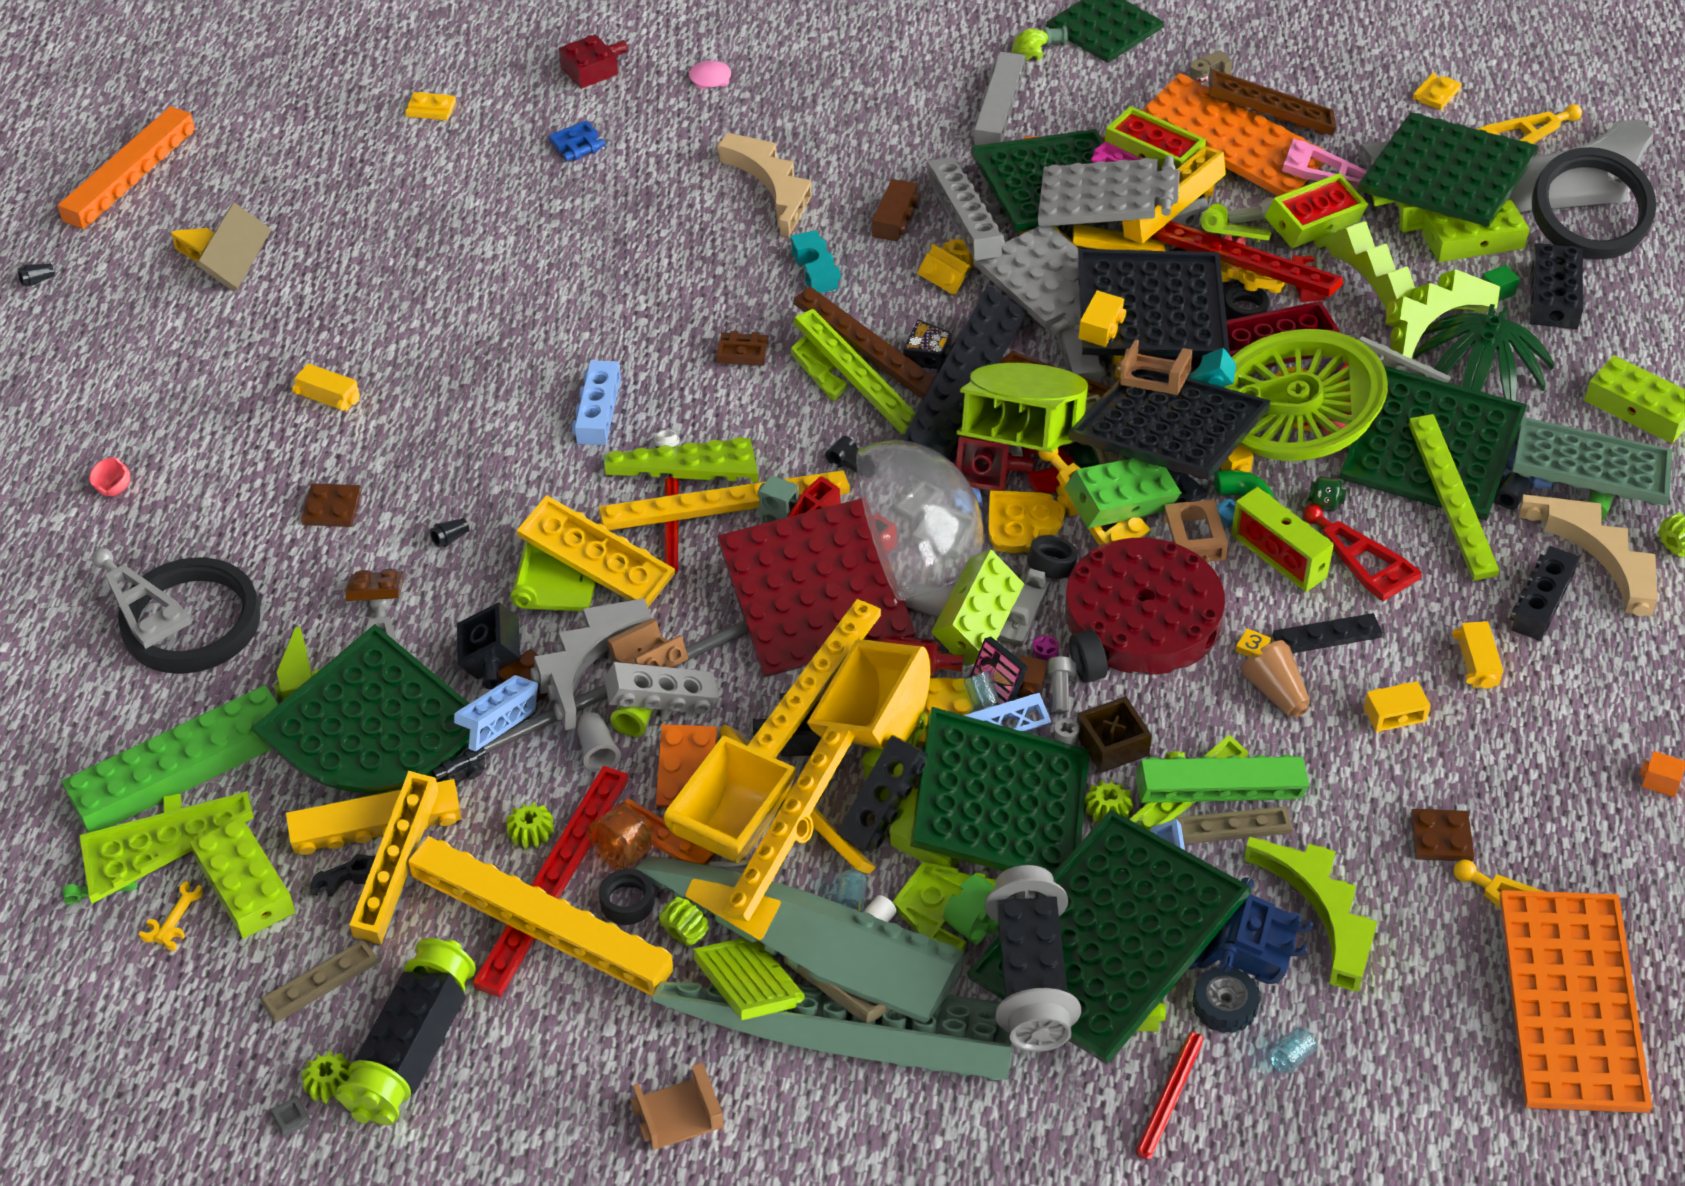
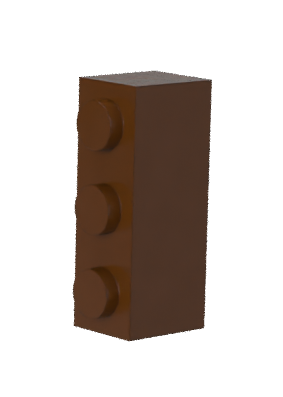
M891 179L872 219V237L898 242L901 234H906L907 221L912 220L914 206L918 207L920 202V193H917V183Z

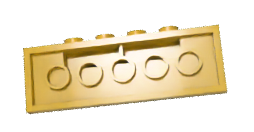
M547 495L517 529L518 537L628 601L644 598L648 608L675 575L673 567L653 557L647 550L634 546L625 537L615 535L608 531L604 525L594 523L587 519L583 513L575 512Z

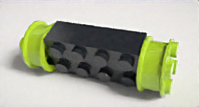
M424 938L416 944L415 957L405 964L404 972H402L354 1062L349 1066V1078L346 1082L341 1083L336 1090L337 1099L345 1108L352 1112L351 1115L356 1121L366 1124L370 1120L382 1125H392L399 1118L398 1108L401 1103L406 1102L411 1094L416 1093L466 998L464 983L471 979L476 972L473 960L461 950L462 947L458 942L451 939L444 941L436 938Z

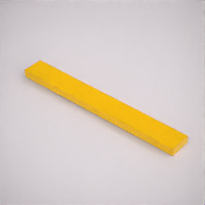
M725 724L718 731L721 736L724 735L746 746L750 743L738 730ZM791 785V787H790V789H789V791H788V793H787V795H786V797H785V800H786L787 796L789 795L791 789L793 788V785ZM814 807L810 814L813 827L856 870L865 874L873 872L876 866L850 841L838 835V829Z

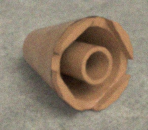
M1283 640L1262 647L1260 649L1262 651L1261 655L1255 658L1252 654L1243 663L1241 671L1244 676L1287 716L1294 715V717H1300L1308 711L1309 708L1307 706L1310 704V699L1290 646Z

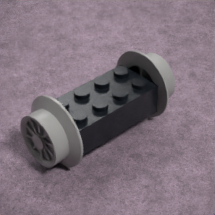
M1033 865L1016 866L1002 872L996 878L995 889L986 898L985 909L988 916L998 923L1005 999L996 1008V1021L1002 1029L1009 1032L1010 1040L1016 1047L1027 1051H1047L1062 1046L1070 1039L1071 1026L1077 1022L1081 1015V1005L1076 997L1069 994L1067 990L1059 916L1066 910L1068 905L1067 893L1060 885L1054 883V878L1048 870Z

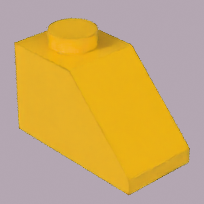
M208 228L174 230L171 232L175 249L196 262L214 234Z

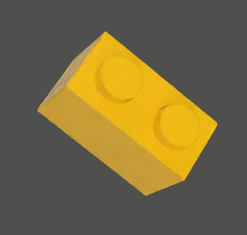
M1096 291L1080 320L1078 339L1106 347L1110 338H1115L1118 323L1122 324L1126 315V309H1123L1124 298Z
M1415 681L1368 691L1363 708L1375 732L1426 722L1431 705L1419 682Z

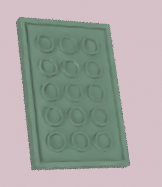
M1524 417L1519 429L1512 472L1524 477L1534 476L1543 478L1545 481L1552 483L1561 482L1569 484L1574 488L1593 489L1601 494L1611 493L1629 500L1638 499L1646 501L1651 505L1661 504L1667 506L1670 497L1672 449Z

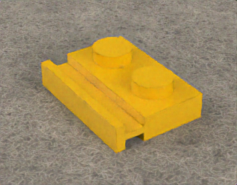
M1433 72L1415 91L1413 100H1419L1423 104L1441 110L1460 90L1461 83L1449 77H1437L1436 73Z
M413 92L408 103V109L405 110L406 117L448 120L456 102L455 96Z
M932 244V248L926 254L917 274L955 295L966 277L967 269L971 265L941 247Z

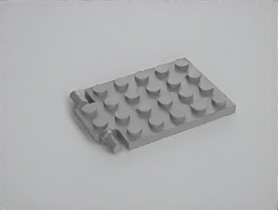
M1172 156L1165 157L1162 171H1158V159L1150 158L1044 167L1038 224L1039 226L1153 219L1155 218L1156 205H1161V213L1167 216L1171 213L1172 205L1178 202L1180 170H1175L1174 158Z
M1038 226L1005 242V246L1002 247L1001 257L974 261L973 265L1019 306L1027 310V313L1044 328L1050 326L1053 334L1064 329L1070 330L1075 328L1077 331L1079 330L1078 248L1054 227Z

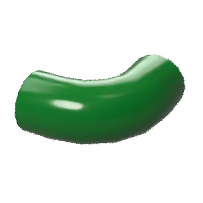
M1223 470L1214 473V487L1218 496L1239 495L1243 497L1256 487H1259L1276 500L1273 491L1267 483L1253 473L1242 470Z

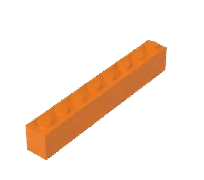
M172 106L168 107L57 205L62 221L81 229L93 223L104 210L109 209L113 202L122 197L132 185L137 184L142 176L150 172L160 160H163L170 151L178 147L180 142L193 133L195 127L191 113Z

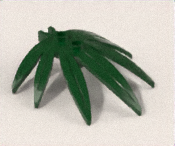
M1490 304L1487 315L1481 313H1460L1431 323L1421 336L1437 331L1441 332L1431 337L1414 352V358L1443 343L1465 334L1444 353L1434 369L1447 374L1474 343L1475 345L1466 365L1462 387L1481 392L1492 366L1495 349H1498L1499 373L1503 396L1513 401H1516L1517 374L1510 344L1542 391L1545 390L1546 384L1541 368L1532 351L1551 369L1555 365L1549 352L1539 339L1521 325L1506 320L1507 307H1504L1503 311L1499 312L1498 316H1496L1494 304Z

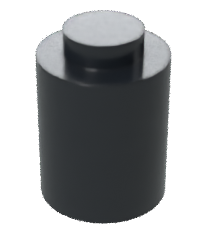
M1510 472L1496 492V503L1510 510L1516 509L1522 500L1523 494L1525 495L1530 488L1529 479L1518 473Z

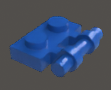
M587 120L549 135V142L559 153L565 152L563 153V158L566 162L572 159L576 161L581 159L582 155L590 152L592 154L596 153L600 148L605 147V141L602 138L598 139L597 130Z

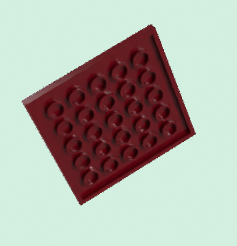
M866 497L717 536V541L764 678L806 667L857 599L881 609V616L863 640L882 642V638L886 635L915 637L914 627Z

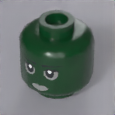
M1319 476L1315 482L1311 481L1308 501L1318 505L1322 510L1335 511L1339 504H1344L1347 489H1342V482L1339 479Z

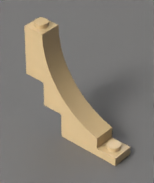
M726 133L722 141H719L717 145L720 162L733 165L752 174L767 187L776 204L777 227L780 228V236L789 238L812 197L811 180L794 177V162L777 158L776 143Z
M1523 494L1519 508V518L1531 521H1545V531L1563 537L1586 550L1607 569L1615 580L1623 598L1625 613L1637 616H1652L1657 603L1655 554L1629 551L1628 528L1602 526L1601 503Z

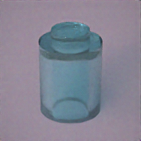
M989 671L963 680L975 711L996 706L995 703L1000 701Z
M849 869L840 873L838 876L836 903L863 912L866 876L855 869Z
M1301 1027L1294 1028L1270 1050L1272 1065L1278 1071L1292 1073L1317 1050L1315 1039L1305 1029Z

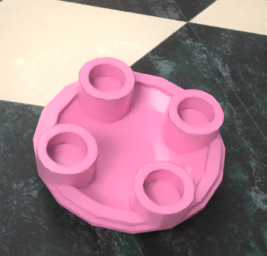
M714 60L699 62L692 66L689 71V78L698 89L725 86L729 83V78L731 77V70L728 65Z

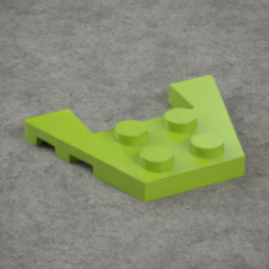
M805 335L791 347V355L832 401L837 400L847 390L848 383L832 374L837 368Z
M922 862L893 900L897 913L917 933H922L928 938L941 943L951 944L956 949L962 951L966 949L965 940L943 930L948 924L943 918V913L951 896L954 894L958 897L963 891L959 886L973 875L960 873L956 868ZM976 872L974 874L979 875L995 886V879L986 878V874Z

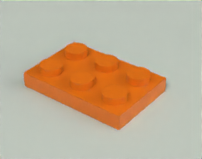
M661 725L656 807H669L717 743V726Z

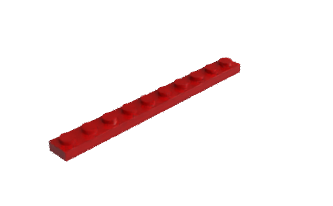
M1169 221L1150 237L1192 252H1219L1220 261L1327 297H1330L1343 285L1341 276Z
M602 766L531 884L532 887H540L548 895L557 899L560 898L628 783V773ZM507 925L473 981L474 989L501 998L535 938Z

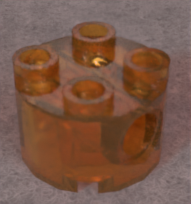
M626 802L620 803L589 825L588 835L591 845L597 844L600 850L596 854L614 870L625 869L652 849L650 832L653 828L651 822L646 817H640Z

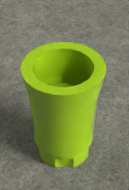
M619 706L611 714L610 721L619 733L639 738L644 735L654 709Z

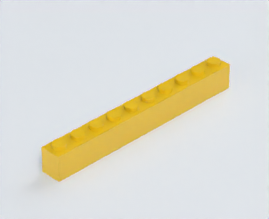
M428 836L408 860L413 878L653 996L659 983L666 982L673 972L672 955L663 947H655L645 942L636 934L630 935L620 930L618 926L611 922L606 923L597 919L589 911H581L571 906L562 898H554L540 887H532L522 882L515 875H507L499 871L494 865L490 863L485 864L475 859L468 852H460L452 848L443 840L438 841Z

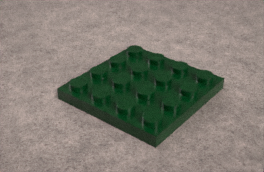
M1081 0L1048 20L1046 27L1055 29L1066 26L1070 42L1109 63L1163 29L1165 22L1126 0Z

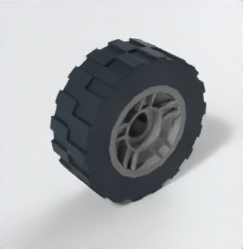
M1213 967L1211 970L1202 973V976L1196 981L1192 1005L1195 1008L1194 1013L1196 1017H1199L1200 1022L1203 1025L1206 1024L1209 1029H1215L1221 1033L1242 1031L1246 1029V1026L1251 1025L1254 1022V1017L1257 1016L1260 990L1256 986V981L1250 978L1245 971L1242 972L1238 968L1233 967L1230 972H1224V969L1220 970L1219 967ZM1227 999H1230V1000H1231V1001L1228 1002V1003H1227V1002H1223V1000H1227Z

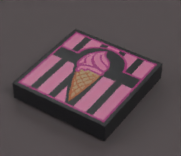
M990 636L984 638L968 681L996 705H1000L1016 699L1028 666Z

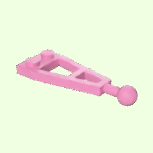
M1296 139L1292 141L1282 169L1283 172L1314 181H1320L1336 175L1331 172L1307 168L1310 158L1313 157L1338 169V174L1341 173L1352 187L1357 190L1358 183L1367 172V170L1323 149Z

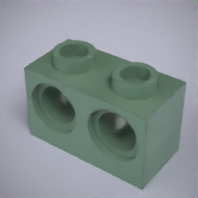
M773 475L770 476L766 483L761 484L758 490L760 501L758 513L761 524L789 516L799 499L797 484Z

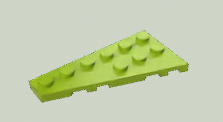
M736 437L732 440H711L707 443L698 444L689 442L674 447L663 445L659 448H637L634 451H612L603 454L606 475L636 476L640 472H647L651 474V477H660L661 473L673 474V478L712 480L716 476H724L728 481H737L738 477L750 478V482L759 483L758 470L750 438Z
M248 791L79 835L91 903H95L191 852L190 841L240 817L245 822L253 819L254 815Z

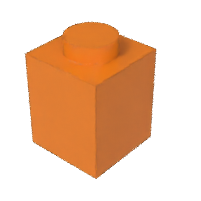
M1653 751L1650 761L1644 760L1639 774L1644 777L1641 787L1675 797L1685 770V761Z

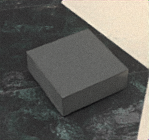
M298 1096L270 1110L271 1116L283 1137L312 1123Z

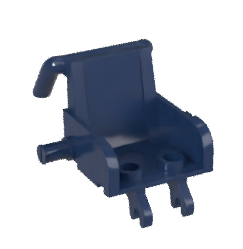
M1248 877L1242 878L1241 881L1252 889L1254 881L1250 879L1248 882ZM1250 894L1188 969L1192 970L1196 967L1205 969L1219 960L1221 961L1219 969H1224V972H1230L1233 966L1254 975L1255 980L1266 984L1278 983L1287 973L1290 958L1306 954L1308 946L1302 945L1301 948H1296V941L1294 939L1297 933L1310 932L1313 922L1308 921L1307 924H1301L1302 917H1300V914L1296 912L1291 914L1275 907V904Z

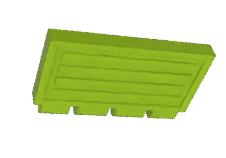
M743 937L693 949V959L741 1021L796 1008V1004L801 1003L805 998L804 993L775 958L765 950L764 945L760 941L751 942Z

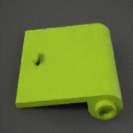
M1220 203L1210 205L1202 214L1200 220L1202 227L1208 232L1255 238L1256 242H1260L1261 239L1269 240L1273 230L1227 223L1228 210Z
M525 541L510 600L516 607L522 609L583 611V609L590 608L596 581Z

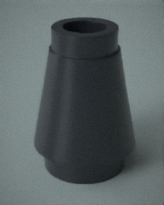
M51 263L23 264L22 267L17 269L22 286L28 285L31 287L55 276Z
M464 518L436 523L430 529L431 540L437 547H447L469 532V524Z

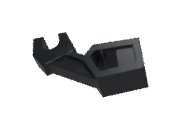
M356 854L347 863L325 872L320 870L312 878L310 885L311 895L318 896L319 889L327 887V896L333 897L342 885L341 883L351 879L353 884H365L376 856Z

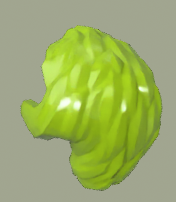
M1028 28L1015 37L1012 53L1025 55V61L1036 56L1038 61L1043 56L1041 46L1047 43L1048 35L1042 30Z

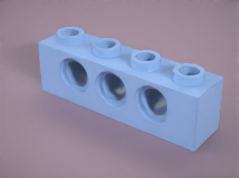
M590 360L589 369L584 371L585 386L580 388L581 403L576 405L577 420H573L572 434L576 435L577 444H607L621 379L619 362Z

